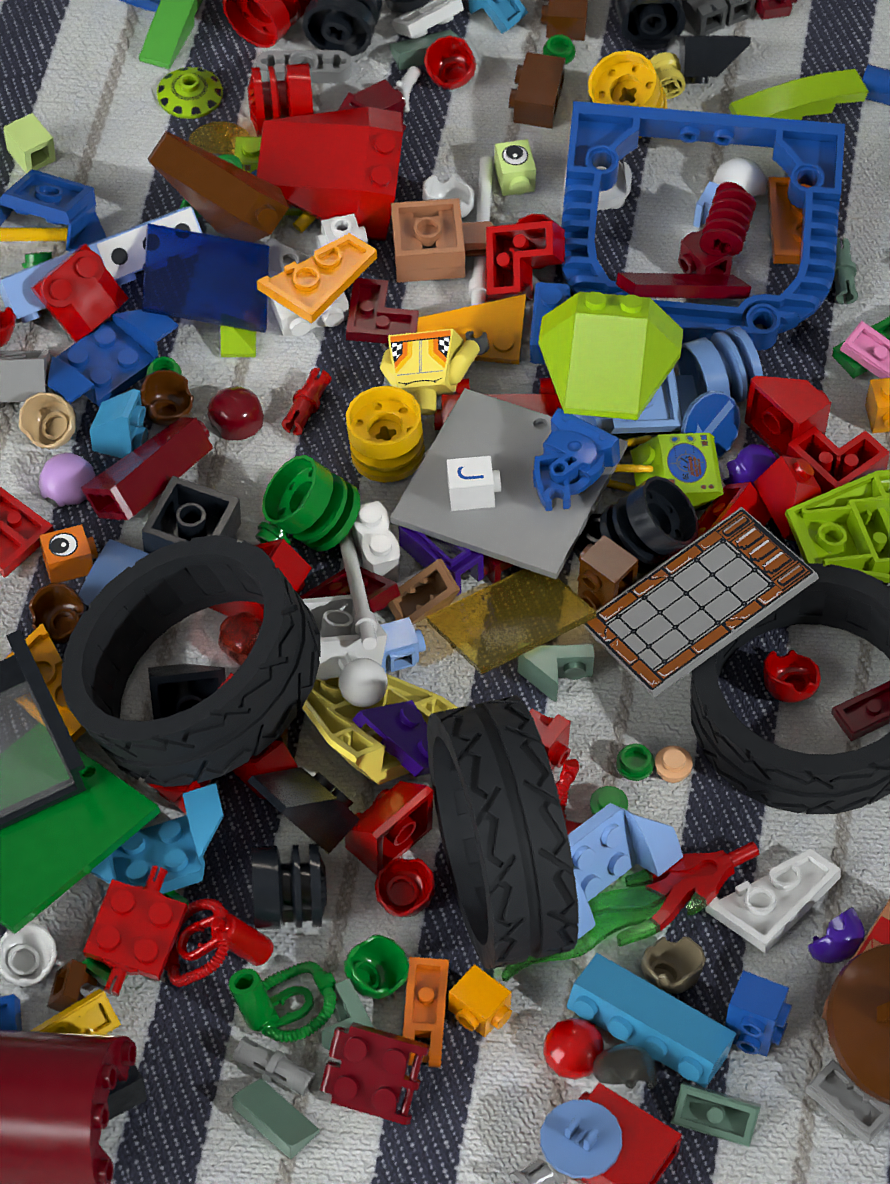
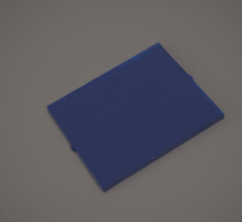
M148 223L146 229L145 263L142 266L144 270L143 312L262 333L266 332L268 296L257 289V280L267 276L269 272L268 245Z

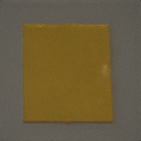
M522 569L427 616L426 619L427 623L450 644L451 648L460 653L482 675L596 618L597 615L592 607L559 578L554 579Z

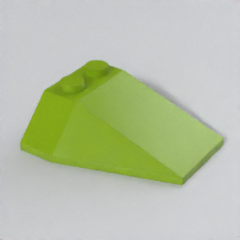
M596 291L578 292L542 317L538 344L564 414L638 420L681 357L683 329L651 298L636 295H613Z
M890 469L872 472L786 510L785 516L806 564L823 563V567L832 564L856 569L885 583H890Z

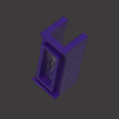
M398 525L399 545L423 568L442 558L460 588L457 596L461 594V574L468 570L476 581L479 582L484 578L483 554Z

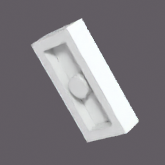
M430 0L424 7L407 12L392 20L395 33L408 36L409 38H419L428 32L427 29L436 24L440 25L450 22L454 18L453 15L463 11L464 8L461 0Z

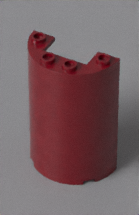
M0 1030V1184L111 1183L113 1178V1162L99 1145L101 1131L106 1129L109 1121V1108L107 1105L109 1091L114 1089L117 1079L119 1081H127L129 1067H132L136 1061L137 1049L132 1039L127 1036Z

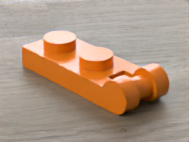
M409 957L402 1037L415 1040V1037L430 1038L428 1055L423 1056L422 1062L429 1063L428 1067L441 1068L449 960ZM411 1052L409 1066L413 1065L415 1053Z

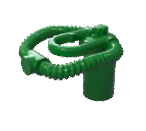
M312 961L297 963L292 967H288V969L285 968L276 974L273 973L272 976L269 975L264 980H261L255 970L242 969L234 973L228 983L233 998L249 1029L261 1031L263 1036H267L277 1042L287 1043L293 1042V1040L297 1042L298 1039L302 1040V1038L306 1039L307 1036L310 1037L311 1034L318 1031V1028L321 1029L325 1022H328V1019L334 1013L336 1005V993L334 992L336 981L331 971H324L320 965ZM305 973L313 975V980L320 994L324 996L323 1009H321V1012L313 1021H310V1024L307 1023L303 1028H297L296 1031L295 1029L292 1031L278 1029L307 1016L313 1009V994L308 988L303 986L286 988L269 998L267 991L276 986V984L279 985L283 981L290 980L295 976L297 977ZM295 995H301L305 998V1003L300 1009L292 1013L287 1012L282 1017L278 1016L274 1008L278 1004L285 1005V1000Z

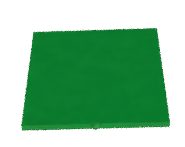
M41 723L0 755V811L70 779L47 728ZM77 749L85 765V769L79 771L86 791L0 830V923L13 934L21 930L161 813L158 805L79 749Z

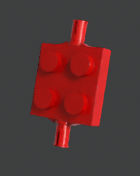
M152 866L145 886H132L114 879L111 880L83 950L84 956L101 961L112 969L103 988V991L110 995L111 992L113 996L120 995L126 975H142L160 981L188 909L186 903L168 898L160 892L165 876L168 873L162 867L159 870L158 866Z

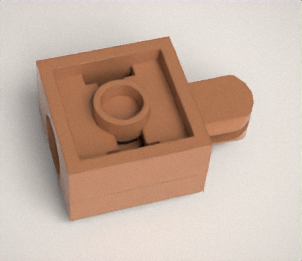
M459 198L391 203L397 283L465 278V257L486 255V227L494 225L489 221L462 223ZM422 246H428V247H429V246H435V247H434V248H423Z

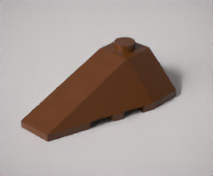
M165 131L148 157L149 163L218 233L245 246L271 235L289 209L281 188L168 131Z

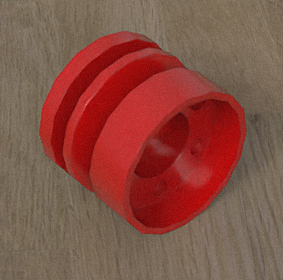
M224 0L223 8L229 24L242 38L257 47L269 48L274 46L288 32L289 28L295 25L299 18L304 16L310 0Z
M308 63L286 65L284 80H277L274 67L268 66V81L264 82L261 80L260 67H251L248 102L250 119L255 127L257 137L262 135L264 120L314 114Z

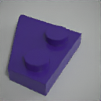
M413 700L360 710L353 718L354 723L360 729L364 724H367L383 738L380 743L385 746V751L396 757L401 765L413 776L430 774L427 724Z

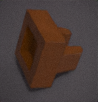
M72 959L56 972L47 1004L48 1008L61 1012L84 998L81 994V988L92 991L97 987V979L85 972L86 964Z

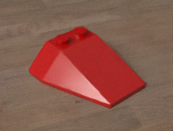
M361 107L264 120L256 176L281 188L288 204L319 220L355 214L358 226L365 227L368 239L385 241L391 218V203H394L399 171L403 138L401 112Z

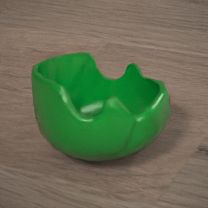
M372 935L367 940L354 946L344 961L345 975L347 979H350L356 992L362 997L385 998L401 987L408 977L409 962L405 951L394 940L382 935Z

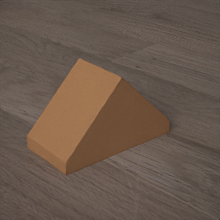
M440 558L398 587L400 596L389 602L388 607L396 620L410 617L412 625L449 607L459 593L460 588L444 561Z

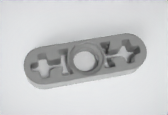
M269 50L259 54L256 59V67H260L262 82L268 81V66H274L277 80H284L285 65L308 63L312 66L309 69L311 83H342L351 76V58L346 52L340 50ZM339 65L340 68H333V66Z

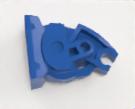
M558 407L551 418L552 432L543 443V455L535 456L533 483L546 511H552V499L554 498L563 499V509H570L571 495H576L586 490L599 479L605 467H613L620 461L619 438L572 414H564L563 409Z

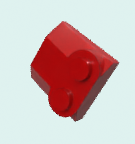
M87 244L80 246L31 287V290L74 342L79 341L93 331L128 300L127 295L105 268L101 257L92 251Z

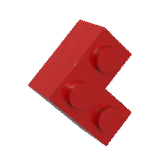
M553 220L486 227L487 295L496 301L526 294V301H533L532 267L564 263L565 230Z
M813 426L788 443L786 456L797 459L801 458L807 461L814 470L813 476L820 486L822 494L872 472L887 470L890 452L866 430L838 448L820 430Z

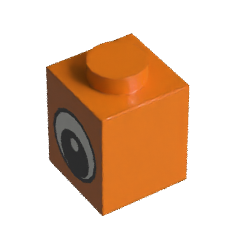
M82 524L39 535L42 556L51 583H61L88 576L93 566L92 559H96L98 553L93 537L86 538Z

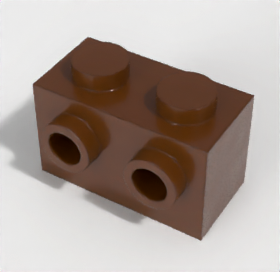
M605 535L595 544H588L579 556L580 567L577 581L578 599L587 610L596 612L637 582L639 559Z

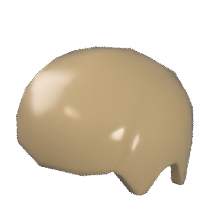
M38 392L29 397L19 411V427L36 446L49 450L58 449L68 443L77 428L76 413L72 406L59 395Z

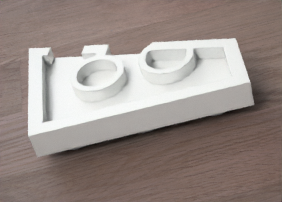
M808 849L771 868L770 874L751 884L746 881L736 886L735 892L720 900L715 897L707 906L705 905V912L764 953H767L841 878V869L812 849Z

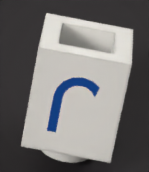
M491 456L447 459L451 511L495 507L494 492H501L500 471L492 470Z

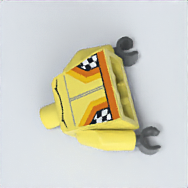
M454 329L388 335L389 345L387 342L381 345L384 354L380 370L392 387L402 388L414 396L420 405L421 415H433L437 412V396L454 394L457 384L461 382L476 356L482 355L489 350L487 334L483 332L479 338H475L472 331H467L465 342Z

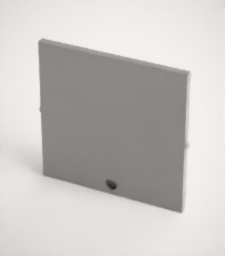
M465 388L430 449L425 452L422 463L390 516V523L557 579L591 514L596 512V505L619 462L613 467H605L599 479L579 494L571 495L570 509H563V499L554 498L552 499V511H546L534 487L533 470L535 456L543 455V443L552 432V416ZM619 439L621 460L627 449V441ZM491 456L492 470L500 471L501 492H494L495 507L451 511L447 459Z

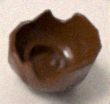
M157 370L146 376L140 395L141 404L146 408L145 416L148 420L159 426H169L181 417H189L193 408L194 396L189 391L187 378L172 370Z
M50 583L38 589L28 606L33 618V629L35 630L43 623L53 644L68 642L84 611H87L81 596L65 583Z

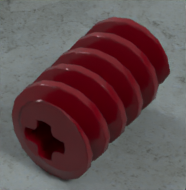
M727 181L716 188L699 241L700 248L705 253L712 256H735L742 251L743 242L746 240L753 212L756 208L754 197L746 192L742 186Z

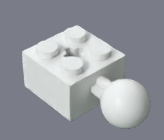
M351 594L302 599L313 614L320 632L321 657H319L320 664L315 680H328L339 677V689L347 702L357 707H369L378 703L384 697L388 686L387 675L382 667L387 634L377 621L378 628L375 633L378 642L377 647L373 650H366L362 646L361 637L355 632L353 623L355 611Z

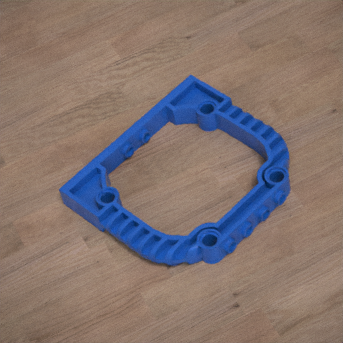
M573 101L561 227L565 230L564 263L560 265L566 282L574 294L596 291L603 294L630 295L616 285V281H611L598 262L595 232L600 192L607 191L616 184L619 161L637 148L638 136L682 140L687 143L699 141L716 143L721 146L734 144L773 148L772 160L790 177L787 191L788 199L792 205L802 209L799 271L797 277L780 295H753L745 299L738 307L653 300L683 329L682 344L704 337L710 340L716 332H725L728 328L740 326L751 338L756 350H767L776 343L779 333L797 327L800 322L813 315L819 309L831 290L835 276L845 124ZM601 166H602V167H605V168H607V169H605V170H600V169H597L596 167H601ZM800 184H807L811 187H803ZM762 324L767 326L768 329H758L755 325Z

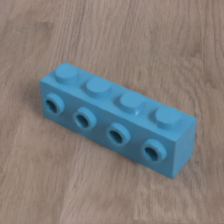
M596 953L574 982L566 1008L575 1012L579 1017L589 1020L611 1033L615 1038L625 1041L645 1053L649 1058L661 1062L680 1073L685 1079L693 1081L704 1088L707 1087L726 1060L736 1032Z

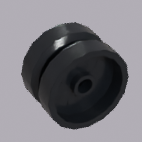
M310 0L303 16L302 29L306 38L316 48L320 50H340L346 52L350 57L365 52L371 45L375 26L378 24L383 2L382 0Z

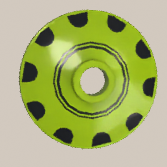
M196 67L180 68L168 73L160 81L157 88V99L163 110L170 115L184 119H195L210 114L220 105L223 97V88L220 80L213 73Z

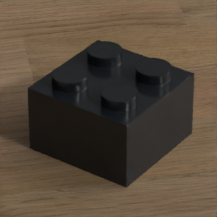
M172 476L142 529L144 552L150 554L159 548L183 540L188 542L192 538L218 535L234 538L241 525L240 499Z

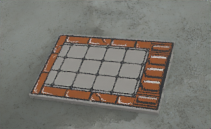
M741 507L581 623L595 640L655 698L815 582L819 577L803 559L793 553Z

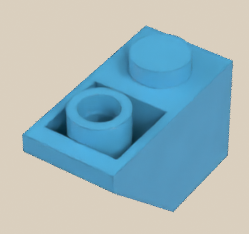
M132 389L101 403L90 427L92 451L123 458L147 441L148 429L144 427L143 422L146 408L141 404L140 390Z

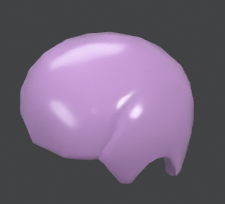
M67 452L56 454L44 464L38 484L41 496L44 499L47 497L51 498L60 507L80 504L87 499L81 487L95 478V472L91 464L78 455Z

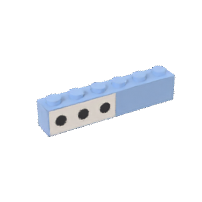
M192 206L180 208L88 244L89 248L101 257L105 268L119 286L137 279L135 273L147 268L150 274L168 267L166 260L178 256L180 261L199 255L197 248L207 245ZM77 249L0 278V295L5 308L10 307L16 319L20 318L22 323L41 317L40 310L46 307L31 290V287Z

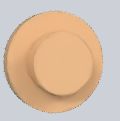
M679 746L662 748L656 754L654 767L658 775L664 781L670 783H677L688 777L693 766V760L689 752Z

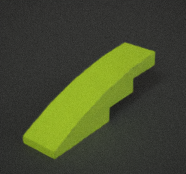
M856 69L822 73L776 85L730 103L728 108L734 115L802 120L803 116L831 114L836 104L865 101L869 91Z

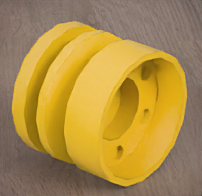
M632 51L614 52L602 58L593 68L588 79V93L593 103L667 109V96L651 61L642 54Z
M380 386L361 392L350 402L346 412V423L352 463L357 471L369 480L382 483L396 482L411 476L419 468L425 457L420 405L414 396L402 388Z

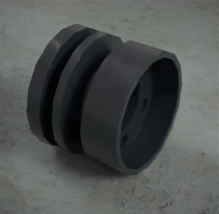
M655 476L631 490L629 495L621 497L616 503L605 508L600 516V531L602 536L605 535L639 559L637 573L644 574L666 561L669 556L678 553L695 541L699 533V522L695 509L685 493L668 479Z
M309 844V862H300L299 845H293L290 863L281 862L277 846L251 847L254 928L256 930L281 929L283 912L292 910L296 928H302V910H311L312 927H322V918L327 905L326 867L319 852V844Z

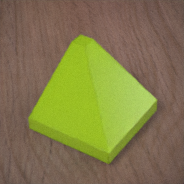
M220 316L221 358L256 357V326L228 316Z

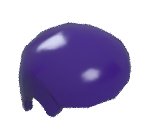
M750 444L739 452L736 459L727 462L726 466L729 471V477L724 478L723 483L727 485L751 482L754 486L753 483L777 458L768 447Z
M854 907L848 908L829 922L826 936L822 938L813 937V942L808 945V952L814 960L820 963L833 964L848 960L855 955L864 940L865 931Z

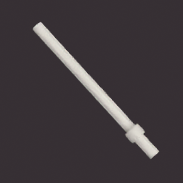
M483 156L479 160L476 222H490L493 159L489 156ZM486 255L474 256L473 278L469 281L468 292L470 298H472L471 306L485 303V299L488 298Z
M350 529L349 533L339 542L355 611L353 623L355 632L361 637L363 648L373 650L378 644L375 634L378 626L376 617L369 608Z

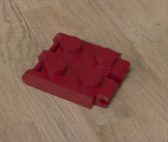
M355 1022L350 1025L349 1029L337 1026L328 1056L341 1060V1063L334 1061L326 1063L320 1091L332 1095L331 1103L399 1124L409 1125L412 1118L409 1109L414 1090H419L421 1080L417 1079L423 1056L428 1055L430 1046ZM412 1052L415 1053L410 1076H408L406 1072ZM404 1087L406 1088V1092L401 1110H398L397 1107L401 1091Z

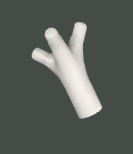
M411 66L404 77L397 81L396 86L393 87L398 89L404 97L405 107L403 111L405 113L410 111V92L421 75L420 69L416 66Z

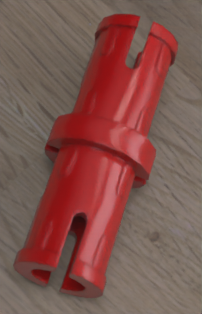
M313 368L302 389L295 392L293 405L281 423L284 430L288 433L291 432L295 425L296 428L293 431V435L302 434L311 414L316 413L319 409L320 398L331 382V376L325 370L322 371L318 379L317 375L320 372V368Z

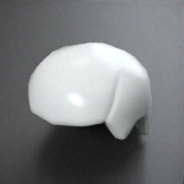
M736 157L724 162L718 168L713 180L714 183L719 185L727 181L736 183L753 197L765 195L768 182L759 165L744 157Z
M431 175L423 182V201L459 198L461 218L466 217L474 208V191L468 184L457 181L454 176H450L447 181L441 182L436 175Z
M28 923L16 934L7 931L0 939V974L7 982L27 987L35 985L49 976L56 963L55 940L46 928L34 923Z

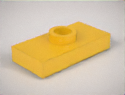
M99 988L31 1031L106 1035L119 1027L121 1023L105 992Z

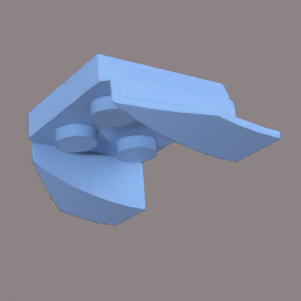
M673 367L638 420L572 415L610 434L676 432L681 429L683 417L688 407L698 397L693 375L675 376Z
M609 803L568 834L578 898V939L596 926L588 901L596 897L629 869L638 864L659 877L683 858L674 827L635 815L626 809Z

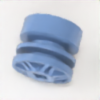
M740 326L728 328L725 332H716L710 340L704 337L682 344L681 357L677 361L679 375H693L697 396L709 391H720L728 394L736 403H741L746 398L748 399L751 378L756 375L763 376L757 350L751 338Z

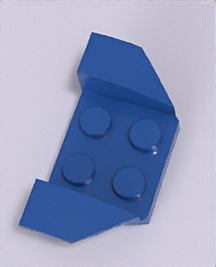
M31 169L0 196V226L14 210L18 214L35 215L45 218L51 224L68 225L67 251L78 249L83 244L88 245L106 238L104 229L95 212L94 187Z
M157 308L112 314V321H106L58 356H52L48 375V387L63 397L69 404L84 394L95 405L100 407L103 401L121 394L146 376L151 362L158 358L157 342L178 328V324Z

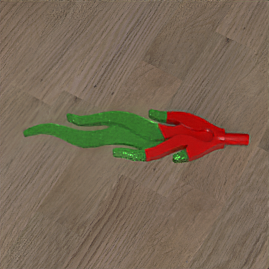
M752 841L729 853L721 850L712 853L683 854L682 859L659 877L646 869L627 875L625 877V884L628 888L601 893L588 901L596 926L577 940L574 949L542 958L528 956L525 962L508 965L502 973V980L507 982L521 969L532 964L581 957L596 947L602 940L624 928L627 929L621 931L616 936L619 947L648 938L668 926L687 902V914L689 916L695 915L716 897L725 881L735 873L734 867L759 856L758 847Z

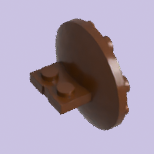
M886 944L857 955L842 968L832 985L826 1016L829 1043L844 1072L854 1084L869 1096L890 1104V944Z

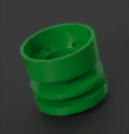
M307 455L295 456L284 463L269 482L263 497L262 512L267 521L281 530L292 534L294 538L303 542L317 552L326 551L337 545L349 533L355 523L360 509V494L354 485L345 481L342 477L331 473L328 468Z

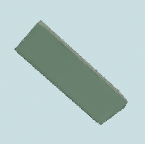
M450 29L389 44V49L398 69L403 70L411 66L424 65L427 48L436 39L449 35L459 36Z
M262 1078L232 1096L233 1109L291 1160L320 1132V1129Z
M682 1082L671 1124L750 1147L761 1104L688 1082Z

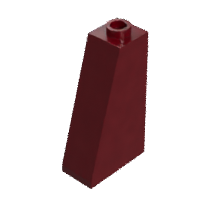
M181 417L83 485L81 489L98 518L129 520L166 489L172 476H182L214 448L208 439L210 437L209 431L203 422L197 420L196 417Z

